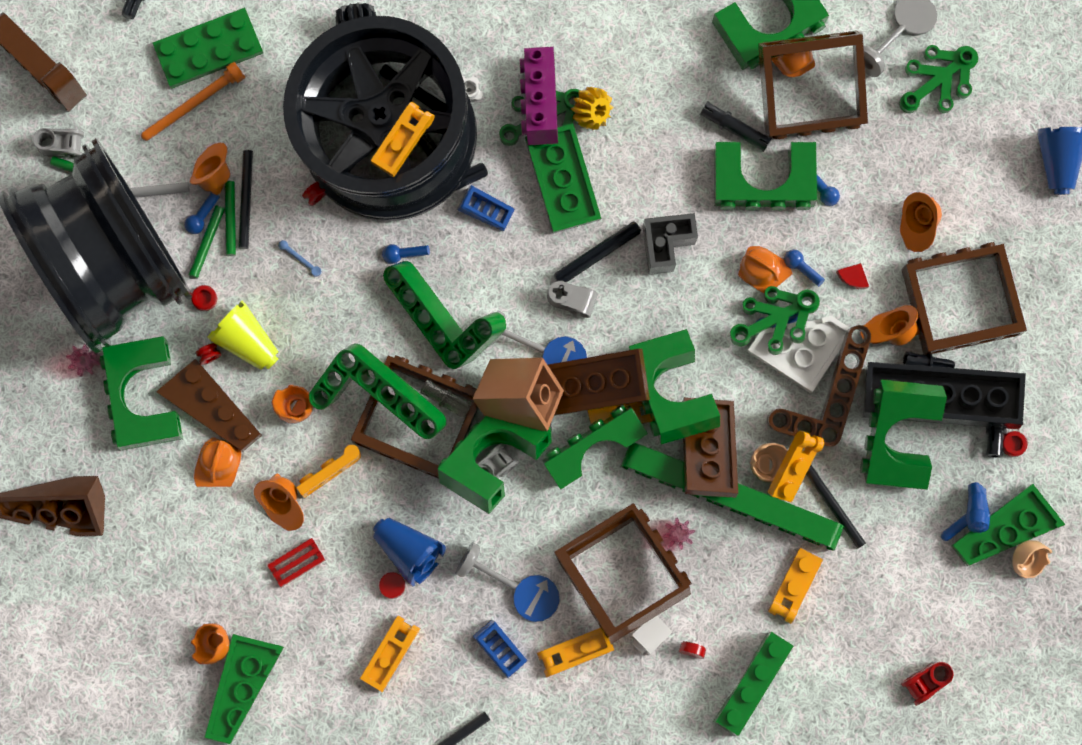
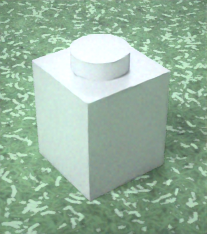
M656 616L641 625L631 635L634 639L631 644L641 654L646 652L650 655L672 631Z

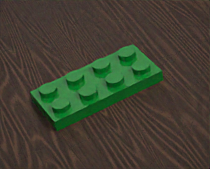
M245 7L152 42L171 89L225 69L232 62L238 64L264 54Z
M574 124L558 127V144L528 145L527 136H525V142L552 233L600 221L602 218Z

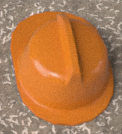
M812 51L784 54L771 59L781 73L788 77L801 76L815 67Z
M219 142L209 146L197 158L193 174L190 178L192 185L198 184L204 191H211L215 195L221 193L224 184L231 175L225 161L227 156V146L225 143Z
M914 192L907 196L902 208L900 233L906 248L913 252H923L933 244L937 226L941 222L942 217L939 204L933 197L922 192Z
M750 246L741 261L738 275L746 283L765 294L766 288L770 286L778 287L792 275V270L786 266L782 258L770 250L760 246Z
M904 305L878 314L863 325L870 330V343L873 344L886 341L895 346H902L920 333L916 323L918 312L911 305ZM861 332L860 335H861L862 339L864 340V335H863V333Z
M216 437L210 438L203 445L194 471L196 486L231 487L241 461V451L226 441L219 440Z
M277 473L269 480L260 481L255 485L253 490L254 496L274 523L287 531H294L302 526L304 514L296 501L298 493L293 482L281 477Z

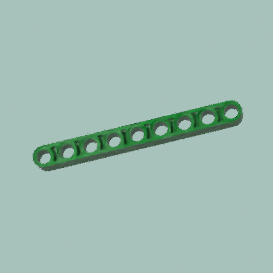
M637 443L628 446L621 464L622 468L626 470L628 468L635 470L634 473L652 479V477L658 479L659 483L671 488L683 489L682 492L685 493L683 461ZM739 483L736 498L692 495L697 498L700 496L707 499V502L722 508L723 506L731 508L730 511L742 516H752L755 518V521L770 527L771 525L779 527L778 530L790 535H800L803 537V540L818 546L823 544L827 546L826 549L832 551L836 550L844 528L842 524Z

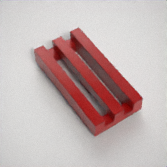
M311 538L267 566L282 588L326 560L314 539ZM310 546L313 548L277 571L275 568ZM315 554L318 558L282 580L281 575Z

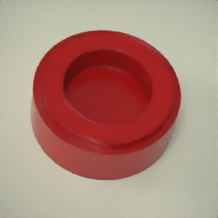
M201 285L192 292L193 298H191V301L195 308L200 311H209L217 304V294L210 286Z
M1011 431L1004 436L1003 452L1007 456L1018 457L1026 451L1028 443L1022 433Z
M389 572L380 579L379 589L387 598H398L405 591V580L398 573Z
M683 641L681 642L679 652L694 658L704 659L706 649L702 645Z

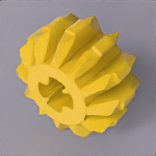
M586 87L585 90L579 91V98H574L576 103L571 110L575 112L573 119L578 122V125L592 130H598L600 126H606V119L611 118L609 113L614 108L610 104L612 98L607 95L606 91L600 88Z

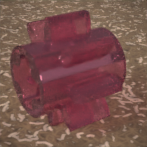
M84 344L82 349L73 346L74 351L72 354L66 355V358L72 363L68 366V369L71 371L77 369V375L80 377L87 371L93 375L92 368L94 365H100L94 359L98 353L89 352L87 344ZM81 356H85V357H86V358H85L86 363H85L84 365H82V364L80 363V362H81V360H80V357H81Z
M677 517L674 520L675 525L672 526L666 523L665 527L669 532L664 534L662 538H669L671 541L668 545L669 548L676 544L681 551L684 542L689 545L693 543L688 537L694 534L695 530H689L687 527L689 520L683 524L679 523ZM676 527L681 532H685L681 541L678 540L677 536L672 535L676 531Z

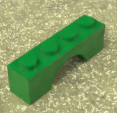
M624 405L618 406L610 412L611 417L604 421L598 419L589 425L590 430L582 435L576 433L567 440V445L561 449L558 446L554 447L545 454L546 458L543 459V463L560 490L582 476L581 463L583 456L593 444L608 440L620 443L627 448L648 434L630 405L626 407Z
M768 632L753 655L743 677L726 699L713 722L734 736H739L794 646L775 633Z

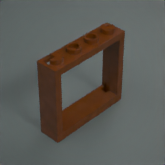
M855 30L758 43L765 132L770 137L772 136L773 139L787 138V134L797 133L798 136H807L816 130L830 133L835 132L836 128L839 127L858 129L861 127V124H868L862 33ZM853 46L857 115L776 125L771 56Z
M995 242L981 245L980 249L976 250L966 247L955 251L956 254L947 256L946 252L938 253L931 256L932 259L922 261L921 257L908 260V264L901 269L910 305L915 307L918 312L916 323L920 330L918 336L924 355L1016 337L1027 331L1004 244L995 245ZM995 256L1013 324L933 340L916 272Z
M388 355L384 364L392 371L394 369L472 402L449 454L450 456L457 443L466 438L479 409L473 400L477 389L469 384H466L465 387L456 384V379L442 374L441 377L432 374L433 370L419 364L418 368L408 364L409 360L404 357L395 355L393 358ZM370 395L351 438L352 443L439 479V465L365 435L379 403Z
M634 503L554 552L561 567L611 644L691 595L690 585L692 583L685 571L680 572L675 565L678 563L676 557L670 549L668 551L664 549L661 544L664 540L657 529L651 530L647 524L650 520L646 512L644 513L642 509L638 510ZM634 522L678 589L615 627L571 559L629 523Z

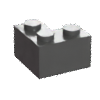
M695 213L644 219L642 228L648 274L674 272L676 267L674 247L696 244L698 233Z

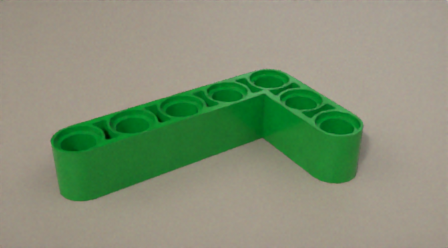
M402 261L388 266L384 270L383 278L386 285L445 365L450 369H457L474 361L506 330L504 316L498 312H492L475 320L463 332L411 262Z
M356 343L349 345L336 355L309 393L310 404L314 408L322 410L337 401L353 380L423 439L433 438L446 426L445 415L365 347ZM349 353L353 355L355 362L351 361ZM368 370L373 372L375 379L369 375ZM335 372L340 375L341 381L336 378ZM388 387L394 390L395 395L389 392ZM322 391L327 395V399L323 397ZM408 403L414 407L415 412L408 408ZM427 420L431 421L435 428H431Z

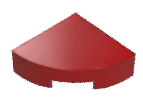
M861 263L836 271L840 280L856 289H867L869 287Z

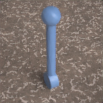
M282 240L279 242V248L286 250L309 268L313 276L318 277L321 275V268L310 264L290 248L287 241Z

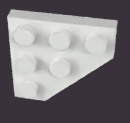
M833 316L807 321L805 340L799 344L792 342L790 339V331L796 326V323L787 324L782 340L783 351L779 355H772L768 351V342L772 339L775 330L772 327L760 332L747 352L811 394L840 351L844 336L850 328ZM795 332L793 334L795 337L798 338L802 336L800 332ZM775 343L772 344L771 347L773 349H778L780 345Z

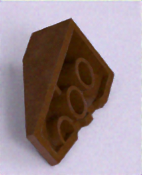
M73 476L0 493L1 519L27 525L35 520L46 524V529L53 531L56 525L70 528L69 534L74 536H102L104 533L105 494L98 476Z

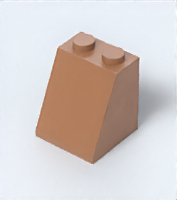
M543 358L490 359L475 391L473 400L484 416L541 431H548L564 390Z

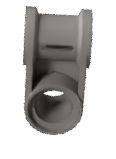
M41 128L34 133L33 143L43 156L74 159L83 154L80 149L84 132L78 129ZM52 139V143L49 146H41L43 140Z
M557 281L551 284L547 293V299L556 308L569 311L575 315L580 313L583 314V317L590 318L598 293L586 287ZM558 289L563 291L562 295L564 296L561 299H556L555 293Z
M502 443L478 463L482 469L498 479L505 476L519 464L517 459L513 460L504 449L505 445Z

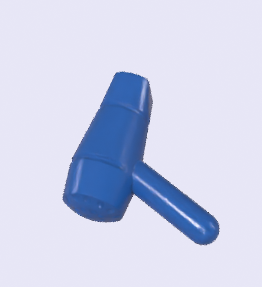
M974 482L968 485L966 514L942 532V540L949 541L966 526L969 531L974 533H982L989 529L990 512L987 492L980 483Z

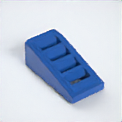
M472 185L467 188L457 208L458 211L501 231H505L515 210L513 207ZM474 196L477 199L473 207L469 206V203L472 197ZM485 201L486 204L482 212L478 211L481 202ZM491 205L496 206L491 217H489L487 213ZM500 209H502L505 212L499 222L495 219Z
M490 620L472 636L507 678L528 661L493 620ZM494 630L496 634L485 643L483 639ZM501 638L504 642L492 651L490 647ZM508 646L511 650L499 659L497 655ZM515 654L518 658L508 667H505L504 663Z

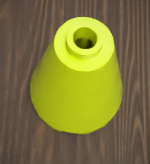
M240 301L221 320L218 327L207 336L211 342L260 370L264 367L269 370L279 359L275 356L279 351L243 301Z

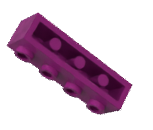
M554 46L524 48V58H520V74L525 73V79H520L521 94H525V99H521V114H526V120H521L522 136L527 135L528 145L558 144Z

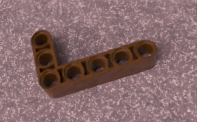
M4 12L0 14V45L42 87H45L49 94L66 108V111L70 112L87 96L76 78L61 62L56 64Z
M856 325L847 330L820 420L786 409H775L767 416V424L770 429L795 437L798 432L797 426L799 422L805 420L810 424V437L815 435L823 438L822 433L826 428H831L834 431V439L831 442L824 441V446L832 447L840 442L871 341V333L867 327ZM859 330L863 333L864 340L861 344H856L852 340L853 331ZM848 354L853 355L857 360V364L853 369L848 368L844 363V359ZM840 379H845L849 382V390L846 393H841L837 389V383ZM834 403L839 404L842 408V414L838 418H834L830 414V407ZM776 413H782L786 418V423L780 428L773 424V417Z

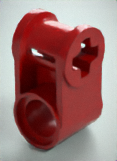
M934 662L901 682V685L908 689L914 698L913 703L915 706H918L952 681L954 676L953 669L945 662ZM938 666L942 667L945 671V677L941 681H937L934 677V670Z

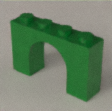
M783 0L790 12L791 22L786 29L775 34H765L755 30L749 24L736 2L716 12L712 23L741 69L744 70L748 67L754 69L760 65L758 43L802 38L810 32L816 34L826 27L825 24L829 14L821 1Z
M715 142L714 206H720L721 210H733L735 206L745 207L746 210H759L760 207H770L771 210H784L786 207H796V210L801 211L811 209L817 202L816 142L790 143L788 149V179L782 186L773 190L757 189L745 180L741 171V142Z
M687 329L629 346V350L643 349L650 400L642 401V406L645 414H650L652 421L649 424L653 437L658 436L661 445L720 427V413L712 394L684 402H673L663 398L654 387L656 380L664 372L695 362V348Z
M161 336L102 347L103 355H100V364L102 370H106L107 380L103 381L106 395L110 396L111 404L107 405L109 419L114 422V430H111L113 444L123 451L183 440L180 416L176 411L150 416L136 415L128 409L124 397L126 385L135 374L143 370L171 365L167 339Z
M880 380L879 389L875 388L873 395V404H876L875 412H870L869 416L871 433L866 435L864 448L867 450L866 458L861 459L860 473H864L867 484L928 490L932 472L929 455L895 451L885 443V437L889 429L903 419L920 418L942 421L947 399L943 386Z
M485 416L480 423H476L472 427L470 434L464 440L457 443L453 453L440 462L438 466L439 483L490 514L505 497L504 482L482 469L475 462L478 454L488 446L502 443L511 445L537 460L552 443L551 428L549 427L548 431H541Z

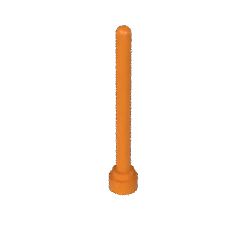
M232 62L226 67L227 70L223 72V76L143 131L141 138L145 141L150 140L230 82L231 84L235 82L238 84L246 77L237 64Z

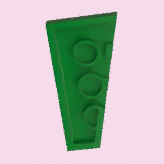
M1031 484L990 515V524L987 531L982 533L969 531L951 546L965 565L970 566L1025 541L1062 527L1065 523L1035 485Z
M236 634L232 635L204 738L227 744L232 743L283 651V646Z

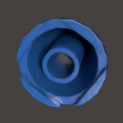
M1051 127L1037 129L1049 190H1054L1055 195H1068L1070 190H1074L1076 187L1082 163V127H1059L1053 129V131H1051Z
M392 518L379 520L373 528L375 532L374 539L411 586H415V581L418 584L425 581L439 565L438 562H435L438 555L440 554L443 557L445 554L446 546L442 542Z

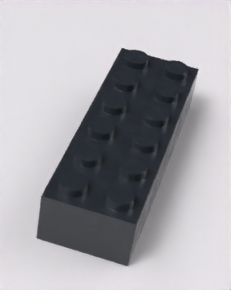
M868 362L866 367L863 418H869L870 412H875L876 404H873V395L875 388L879 389L880 380L943 386L947 396L942 421L920 418H907L901 421L1019 430L1023 425L1026 373Z

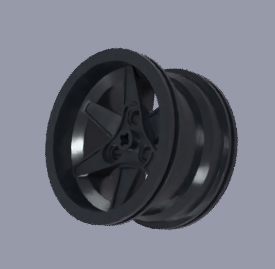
M366 16L340 23L322 33L310 43L297 59L287 80L284 92L283 115L289 140L315 181H318L319 187L321 189L324 188L327 197L344 210L354 215L377 221H397L413 218L443 203L465 179L473 162L477 146L475 113L470 98L466 93L465 83L455 58L440 39L422 26L390 16ZM387 62L405 64L385 87L371 66ZM352 74L358 99L328 97L330 92L343 79ZM430 77L442 91L446 102V112L419 108L423 112L428 111L435 115L432 124L423 133L442 134L435 150L423 162L412 169L408 156L395 177L367 179L350 174L359 161L377 148L379 149L408 104L412 102L419 85L426 78ZM398 97H403V98H405V100H404V102H403L402 104H400V105H394V104H393V101H394L396 98H398ZM357 114H362V115H364V116H363V119H362L361 121H359V122H353V121H352V119H353V117H354L355 115H357ZM413 118L409 123L416 126L419 121ZM320 121H332L352 130L331 160L325 154L321 143Z
M95 138L92 140L93 148L90 149L86 144L83 145L84 153L74 158L72 174L48 188L44 184L29 185L20 190L11 186L8 188L9 195L4 191L0 192V206L21 247L63 314L93 352L99 353L102 351L101 343L105 347L111 346L110 338L121 331L127 321V314L150 301L162 306H166L173 301L181 305L183 304L181 299L183 295L188 300L193 298V295L133 192L104 147Z

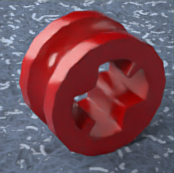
M317 181L304 191L302 197L309 199V205L313 206L325 197V189H321Z
M217 344L205 345L195 352L196 356L201 358L199 361L201 365L208 364L221 357V352L216 350Z

